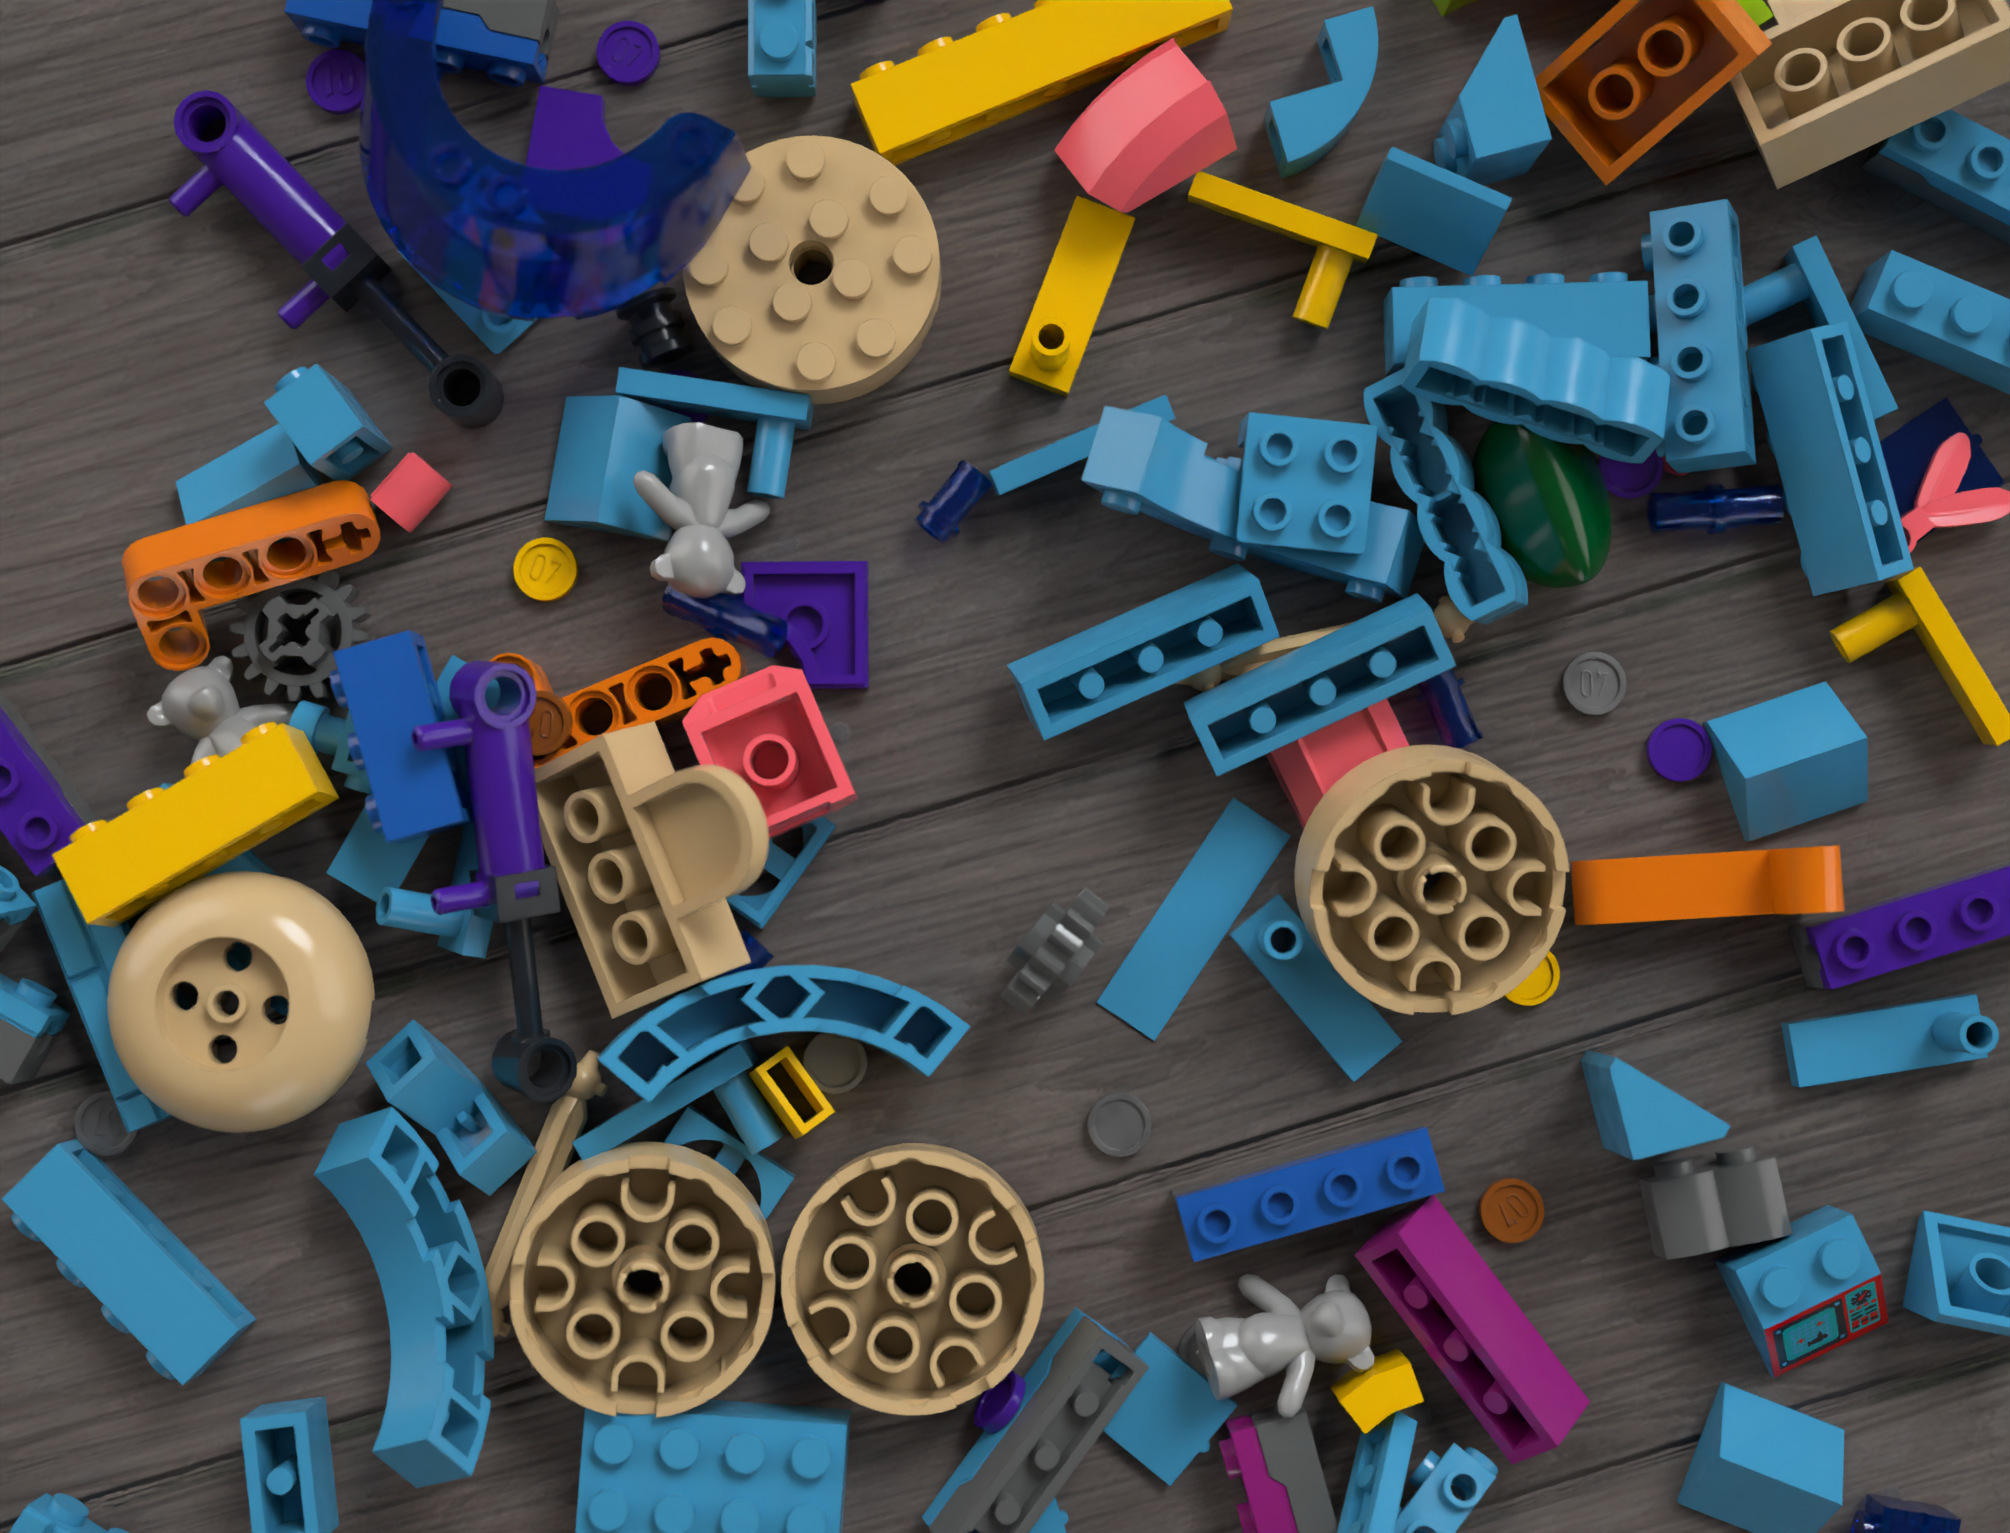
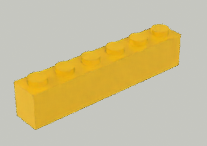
M1037 0L1034 3V9L1012 18L1009 13H1001L989 17L976 27V33L954 42L951 37L933 40L918 50L917 57L895 65L893 61H883L870 66L859 75V81L851 83L853 101L874 152L896 166L1125 72L1145 55L1174 38L1179 48H1183L1227 30L1233 8L1229 0Z

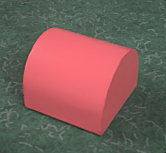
M408 452L370 495L372 496L370 500L401 527L412 533L449 492L453 485L422 457L414 452Z

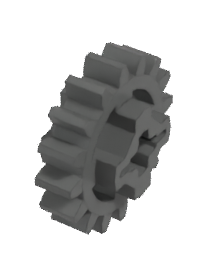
M329 570L323 572L318 580L317 575H313L257 592L258 596L253 602L246 599H237L235 605L241 611L247 613L245 622L229 624V631L244 636V644L237 646L231 652L235 658L251 660L253 662L245 671V678L258 682L268 677L264 693L279 697L287 687L289 701L296 703L302 700L305 701L308 688L311 689V692L317 699H330V672L337 669L333 652L369 642L375 638V636L361 631L359 628V623L366 621L372 616L371 611L365 607H352L351 605L358 597L360 591L350 584L336 590L340 575ZM299 592H314L323 595L320 599L313 598L306 605H297L296 602L288 598L289 595ZM268 617L267 639L263 641V628ZM299 621L309 624L305 632L310 640L305 646L295 642L299 634L294 627ZM341 625V642L338 650H336V628ZM298 661H306L308 665L313 666L317 671L306 675H289L282 670L285 667L291 668Z
M1087 887L1082 890L1066 910L1052 901L1006 959L1018 971L1002 991L1000 997L1023 1015L1032 1008L1044 992L1057 1001L1065 990L1072 985L1104 941L1093 933V930L1104 917L1110 905Z

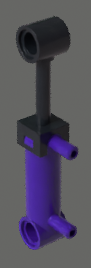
M204 90L194 92L184 98L175 112L173 120L175 133L181 143L204 166L169 197V203L183 217H189L220 186L224 185L312 278L278 310V316L291 329H298L329 298L333 299L346 312L361 300L431 373L428 386L430 398L437 409L460 427L476 429L485 427L493 422L502 411L504 403L503 388L497 377L476 358L462 354L449 356L379 283L392 268L226 97L218 92ZM216 120H226L225 131L221 137L215 141L204 142L203 136L208 125ZM465 379H479L481 390L477 399L470 405H455L453 394L457 385Z
M475 660L464 664L455 673L450 683V702L453 710L461 719L418 725L414 727L411 734L413 746L419 752L465 745L479 869L469 871L470 883L435 889L431 894V906L438 915L474 909V915L497 923L505 922L517 1029L507 1032L497 1042L492 1053L491 1066L495 1078L503 1086L536 1101L550 1102L562 1097L571 1088L577 1074V1060L574 1051L567 1043L551 1037L550 1030L543 1028L531 917L561 911L556 867L545 864L529 724V717L536 705V689L533 679L529 674L515 664ZM495 678L500 687V699L497 705L490 710L485 702V690L488 684ZM540 1051V1067L533 1076L528 1077L527 1065L533 1055Z

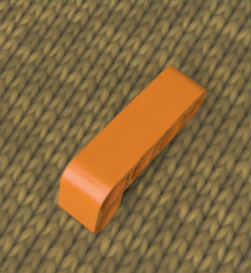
M347 480L332 481L142 538L132 543L125 550L122 558V567L129 604L155 662L167 670H190L203 662L210 649L202 609L359 562L369 557L377 549L381 539L380 529L370 498L365 489L357 483ZM281 538H292L283 543H274ZM218 557H229L224 561L211 562V560ZM151 577H164L157 581H147ZM174 628H183L179 631H169Z
M713 637L701 639L562 697L569 706L573 717L571 736L567 743L556 752L548 754L542 759L534 760V769L600 736L590 735L583 724L584 712L594 702L605 701L612 709V724L602 734L654 721L658 728L685 717L701 695L746 677L747 667L744 658L733 645L723 639ZM514 653L499 654L489 660L491 662L515 664L524 668L533 679L536 691L554 693L546 674L532 660ZM711 654H716L722 661L731 660V666L723 670L725 681L716 684L709 677H702L692 681L690 685L697 694L689 698L687 684L676 671L677 667L683 665L684 671L693 676L709 668L707 657ZM655 677L668 678L673 690L672 698L668 705L655 711L646 709L641 698L642 688L646 682Z
M1840 845L1570 861L1575 925L1845 911Z

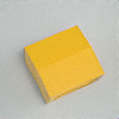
M786 1046L748 1074L795 1140L835 1112L789 1046ZM778 1062L782 1064L816 1111V1114L805 1122L802 1121L767 1072Z
M1399 1349L1374 1357V1366L1369 1371L1359 1373L1351 1369L1330 1386L1339 1402L1365 1434L1391 1413L1424 1402L1411 1363Z

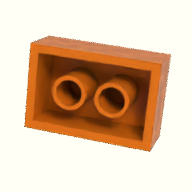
M1621 0L1543 70L1535 80L1545 114L1607 186L1773 43L1737 0Z

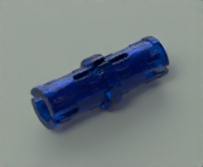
M1721 483L1708 484L1704 490L1693 492L1650 493V500L1647 503L1648 524L1653 534L1693 529H1706L1709 535L1723 534L1727 528L1739 526H1779L1782 523L1781 518L1784 517V496L1778 484L1739 489H1725Z
M668 584L662 597V607L665 613L700 626V628L705 629V634L710 638L723 639L726 642L728 640L737 642L765 657L775 656L774 650L779 652L786 641L788 634L787 622L779 616H774L751 607L744 602L743 597L740 595L719 593L707 598L692 597L674 590Z

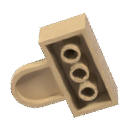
M1765 0L1769 9L1774 14L1773 18L1777 25L1763 31V33L1773 44L1728 82L1776 188L1780 189L2010 81V8L2005 0Z
M655 721L602 734L535 769L543 846L550 864L556 867L558 884L612 1019L661 1001L751 962L726 899L746 890L761 874L768 854L769 833L763 808L753 790L741 777L729 769L711 764L699 765L675 772Z

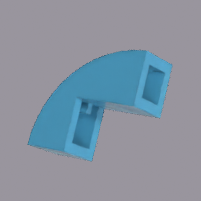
M1373 6L1324 20L1317 43L1330 82L1329 85L1269 102L1263 121L1281 179L1297 174L1325 157L1341 141L1355 121L1371 86L1378 57V29Z
M414 1019L366 1062L368 1069L387 1101L435 1134L458 1174L489 1196L537 1153L528 1137L489 1089L456 1055Z

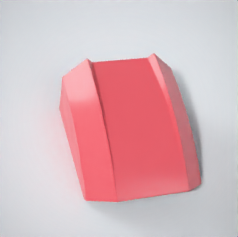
M1174 38L1141 58L1096 97L1072 124L1054 151L1087 194L1119 212L1128 213L1237 150V145L1228 114L1210 80H1206L1177 46Z
M771 665L701 695L682 720L700 765L711 764L729 769L741 777L753 790L766 817L769 840L827 814L836 812L858 799L802 669Z
M1386 698L1265 755L1304 830L1316 805L1325 793L1347 772L1376 755L1393 749L1407 747L1409 744Z

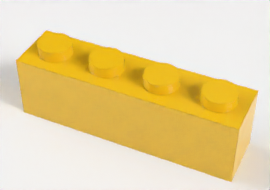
M268 722L259 725L240 738L242 746L223 757H220V755H210L192 763L183 771L185 776L183 780L165 790L162 787H157L142 792L126 804L129 811L110 822L106 820L92 822L72 833L69 837L72 843L52 854L87 924L116 927L151 907L177 887L205 876L337 800L339 796L304 731L284 723L277 725L276 722Z

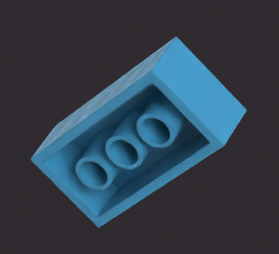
M710 1399L687 1411L656 1418V1414L634 1415L617 1413L616 1416H611L585 1407L575 1533H842L851 1409Z

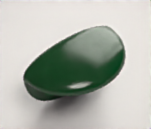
M1494 421L1484 433L1476 448L1472 467L1475 478L1474 491L1489 503L1498 519L1501 530V548L1514 558L1521 568L1525 580L1534 584L1553 588H1567L1589 582L1604 567L1612 539V516L1608 492L1592 451L1584 444H1570L1550 440L1530 431L1524 425L1505 424Z

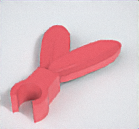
M1956 433L1938 446L1920 484L1914 502V509L1900 517L1910 553L1914 550L1917 540L1932 528L1983 524L2001 519L2010 513V491L1993 487L1955 493L1971 458L1970 441L1965 433Z

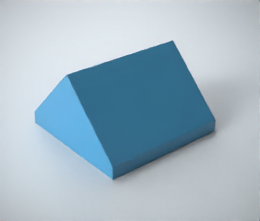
M1391 147L1376 174L1356 227L1378 234V236L1473 276L1512 198L1395 147Z
M620 395L567 396L545 521L669 542L673 528L665 523L641 498L634 487L633 479L637 472L645 470L653 473L669 489L673 477L668 465V456L663 451V434L673 426L690 423L691 417Z
M279 423L175 481L186 525L324 484L317 470L308 463ZM281 538L274 543H283L292 538ZM218 557L213 559V561L220 562L229 557Z
M1826 681L1703 722L1745 842L1868 801V737Z
M1586 1050L1580 1060L1602 1145L1607 1150L1634 1161L1724 1138L1731 1125L1616 1057Z
M1923 1210L1918 1218L1903 1307L1935 1322L2010 1336V1227Z
M1721 1381L1677 1502L1752 1533H1817L1843 1505L1844 1429Z

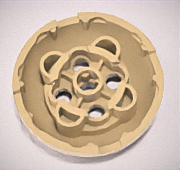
M231 871L212 874L192 880L163 896L138 919L127 934L116 956L109 980L107 1009L110 1033L119 1059L132 1081L154 1104L167 1113L192 1125L220 1132L239 1133L272 1129L293 1122L320 1107L341 1088L352 1074L368 1042L366 1037L371 1017L372 1001L375 1000L374 982L366 951L357 933L344 915L318 892L298 881L263 872ZM236 942L246 944L252 952L250 965L242 971L233 969L227 961V952L234 949ZM184 981L192 983L198 991L197 1004L190 1010H183L176 999L177 988ZM228 991L234 992L239 998V1008L235 1014H230L226 1008V1004L230 1000L227 994ZM275 995L285 997L289 1001L288 1018L282 1024L273 1023L267 1018L271 997ZM220 1035L230 1036L237 1045V1054L229 1063H222L218 1059V1046L213 1041Z

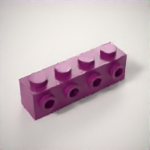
M1435 1195L1427 1196L1390 1215L1360 1248L1355 1257L1512 1465L1558 1447L1590 1403L1589 1399Z

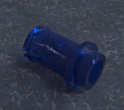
M960 460L957 468L928 503L921 501L918 504L921 512L914 520L925 532L944 544L950 536L958 537L961 533L958 525L984 493L989 491L993 485L977 468L964 460Z
M1453 668L1418 683L1422 694L1416 697L1418 702H1426L1444 746L1460 749L1484 737L1476 725L1460 687L1465 684V680L1463 677L1457 678Z

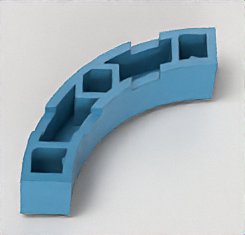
M1110 406L1104 407L1081 480L1103 493L1100 502L1102 505L1132 515H1138L1139 512H1142L1174 527L1211 541L1208 550L1228 559L1245 561L1247 554L1315 576L1347 584L1345 593L1364 601L1382 603L1384 594L1402 599L1407 598L1424 544L1418 519L1409 510L1370 501L1366 548L1360 555L1239 543L1235 539L1243 459L1230 456L1228 459L1219 457L1214 459L1204 455L1207 443L1184 432L1162 417Z
M781 965L735 972L705 981L672 996L647 1011L624 1029L596 1058L650 1103L669 1082L691 1065L716 1050L755 1036L791 1031L833 1033L876 1047L898 1059L916 1074L929 1077L971 1026L941 1004L916 990L882 977L847 968L821 965Z
M389 1107L340 1123L314 1175L332 1192L359 1230L379 1276L386 1303L391 1343L390 1384L381 1429L372 1453L415 1488L471 1477L483 1444L490 1413L491 1401L483 1395L485 1361L494 1359L493 1320L487 1279L479 1248L466 1212L460 1200L449 1201L442 1184L435 1175L439 1162L412 1126L393 1107Z

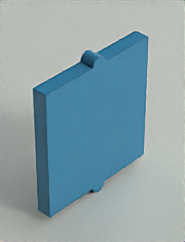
M1149 1332L1134 1350L1149 1368L1103 1432L1171 1486L1199 1451L1202 1453L1209 1451V1439L1235 1410L1237 1402L1231 1397L1221 1400L1215 1399L1208 1378L1152 1332Z

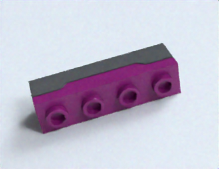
M1276 1405L1251 1412L1247 1416L1244 1414L1226 1419L1225 1422L1230 1439L1219 1441V1447L1229 1480L1239 1477L1242 1480L1247 1502L1236 1504V1509L1243 1533H1337V1522L1308 1417L1303 1406L1292 1418L1281 1416Z

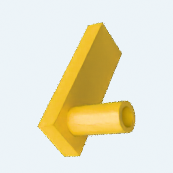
M1201 171L1195 174L1187 201L1317 247L1292 317L1309 325L1328 330L1353 260L1364 264L1369 259L1378 234Z
M1076 196L1009 369L1010 376L1068 397L1133 229L1135 217Z
M1921 567L1898 574L1886 581L1893 595L1829 631L1836 648L1850 664L1907 630L1914 628L1982 743L1999 746L2010 739V714Z

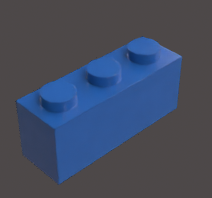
M407 630L334 651L337 669L330 672L331 685L340 707H348L355 732L348 734V745L355 766L359 771L366 770L373 795L366 796L365 803L374 831L377 834L384 832L387 843H404L473 823L472 806L455 747L419 752L412 743L411 734L415 726L447 721L424 636Z

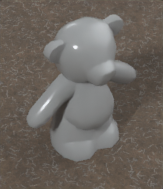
M700 422L683 423L673 426L663 434V451L668 456V465L673 477L669 489L653 473L645 470L637 472L633 479L634 487L641 498L665 523L676 530L665 548V553L651 563V575L659 581H667L674 590L692 597L707 598L719 593H724L730 597L737 596L744 591L746 583L745 578L734 567V554L726 539L732 538L764 521L770 514V506L765 500L754 499L736 509H729L743 453V438L738 432Z
M219 656L214 658L208 666L194 667L173 679L164 691L162 700L150 707L147 712V718L150 725L155 728L164 729L171 727L179 733L199 741L193 754L192 764L210 755H220V757H223L242 746L240 738L259 725L268 722H276L277 725L280 723L289 725L292 714L298 704H265L239 708L237 697L230 683L234 671L233 664L229 658Z
M1245 1274L1239 1278L1238 1288L1242 1296L1265 1313L1254 1314L1248 1318H1212L1209 1316L1196 1319L1195 1330L1198 1349L1215 1399L1221 1400L1236 1395L1260 1381L1285 1370L1286 1378L1277 1402L1278 1413L1284 1418L1294 1417L1301 1409L1313 1374L1315 1360L1324 1363H1345L1359 1373H1365L1374 1366V1354L1369 1347L1372 1333L1370 1317L1363 1302L1354 1293H1351L1349 1281L1344 1275L1335 1274L1330 1277L1326 1283L1325 1292L1315 1296L1300 1310L1288 1297L1259 1276Z

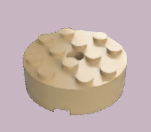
M815 135L795 136L779 139L747 152L732 162L712 181L701 196L687 228L682 261L685 290L691 310L707 342L719 359L738 378L755 387L810 395L813 404L847 401L867 394L894 378L916 356L922 347V342L938 310L941 294L939 245L936 230L924 200L908 178L891 162L878 153L848 140ZM810 260L812 262L825 263L832 270L829 277L819 284L808 285L798 281L800 270Z
M1412 745L1397 748L1376 755L1351 769L1325 793L1316 805L1306 823L1296 854L1294 870L1296 900L1302 921L1311 939L1342 978L1357 992L1370 1001L1399 1013L1414 1015V1012L1434 1013L1448 1011L1451 1015L1481 1008L1498 1000L1521 984L1542 962L1556 940L1566 913V909L1562 905L1565 892V872H1569L1568 856L1558 826L1549 811L1529 789L1496 765L1474 753L1454 747ZM1442 871L1441 877L1435 886L1423 891V886L1427 880L1425 876L1428 873L1435 874Z
M632 1142L619 1144L607 1152L600 1153L584 1161L581 1159L564 1170L546 1187L531 1209L520 1234L511 1264L509 1304L511 1318L519 1342L530 1362L549 1384L567 1398L588 1409L611 1416H616L617 1413L634 1415L656 1414V1418L670 1416L692 1409L715 1397L731 1385L753 1360L764 1341L773 1314L775 1297V1256L768 1224L753 1195L731 1171L717 1161L695 1150L670 1143ZM647 1269L654 1273L657 1272L660 1275L659 1278L662 1284L653 1290L641 1291L633 1288L626 1281V1278L630 1271Z
M902 1143L875 1149L854 1158L830 1175L809 1199L792 1229L785 1249L781 1274V1296L788 1327L790 1326L799 1347L808 1359L807 1363L815 1373L834 1390L857 1404L889 1414L907 1416L928 1415L954 1409L956 1405L978 1396L989 1388L992 1389L1002 1381L1025 1353L1034 1335L1042 1309L1044 1294V1269L1040 1242L1030 1214L1017 1193L996 1171L980 1160L953 1148L926 1143ZM907 1263H921L931 1274V1286L925 1292L919 1294L903 1291L895 1280V1273L901 1266Z

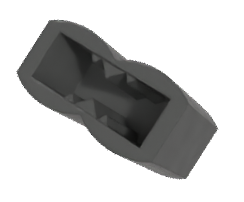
M1744 1145L1718 1150L1715 1152L1717 1162L1700 1167L1693 1166L1692 1158L1672 1159L1654 1164L1655 1175L1638 1179L1654 1255L1666 1260L1683 1258L1727 1247L1772 1240L1792 1234L1776 1157L1764 1154L1756 1155L1754 1145Z

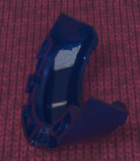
M444 0L372 1L367 28L359 126L360 161L369 198L384 230L396 248L413 267L436 287L476 309L501 317L535 321V318L550 319L573 316L576 320L602 315L627 306V300L647 291L660 281L665 284L696 256L719 225L751 170L737 132L705 115L695 112L679 113L669 118L660 129L632 150L598 165L578 169L554 170L530 167L506 159L486 148L472 137L453 115L444 97L440 85L443 74L436 65L435 52L437 27Z

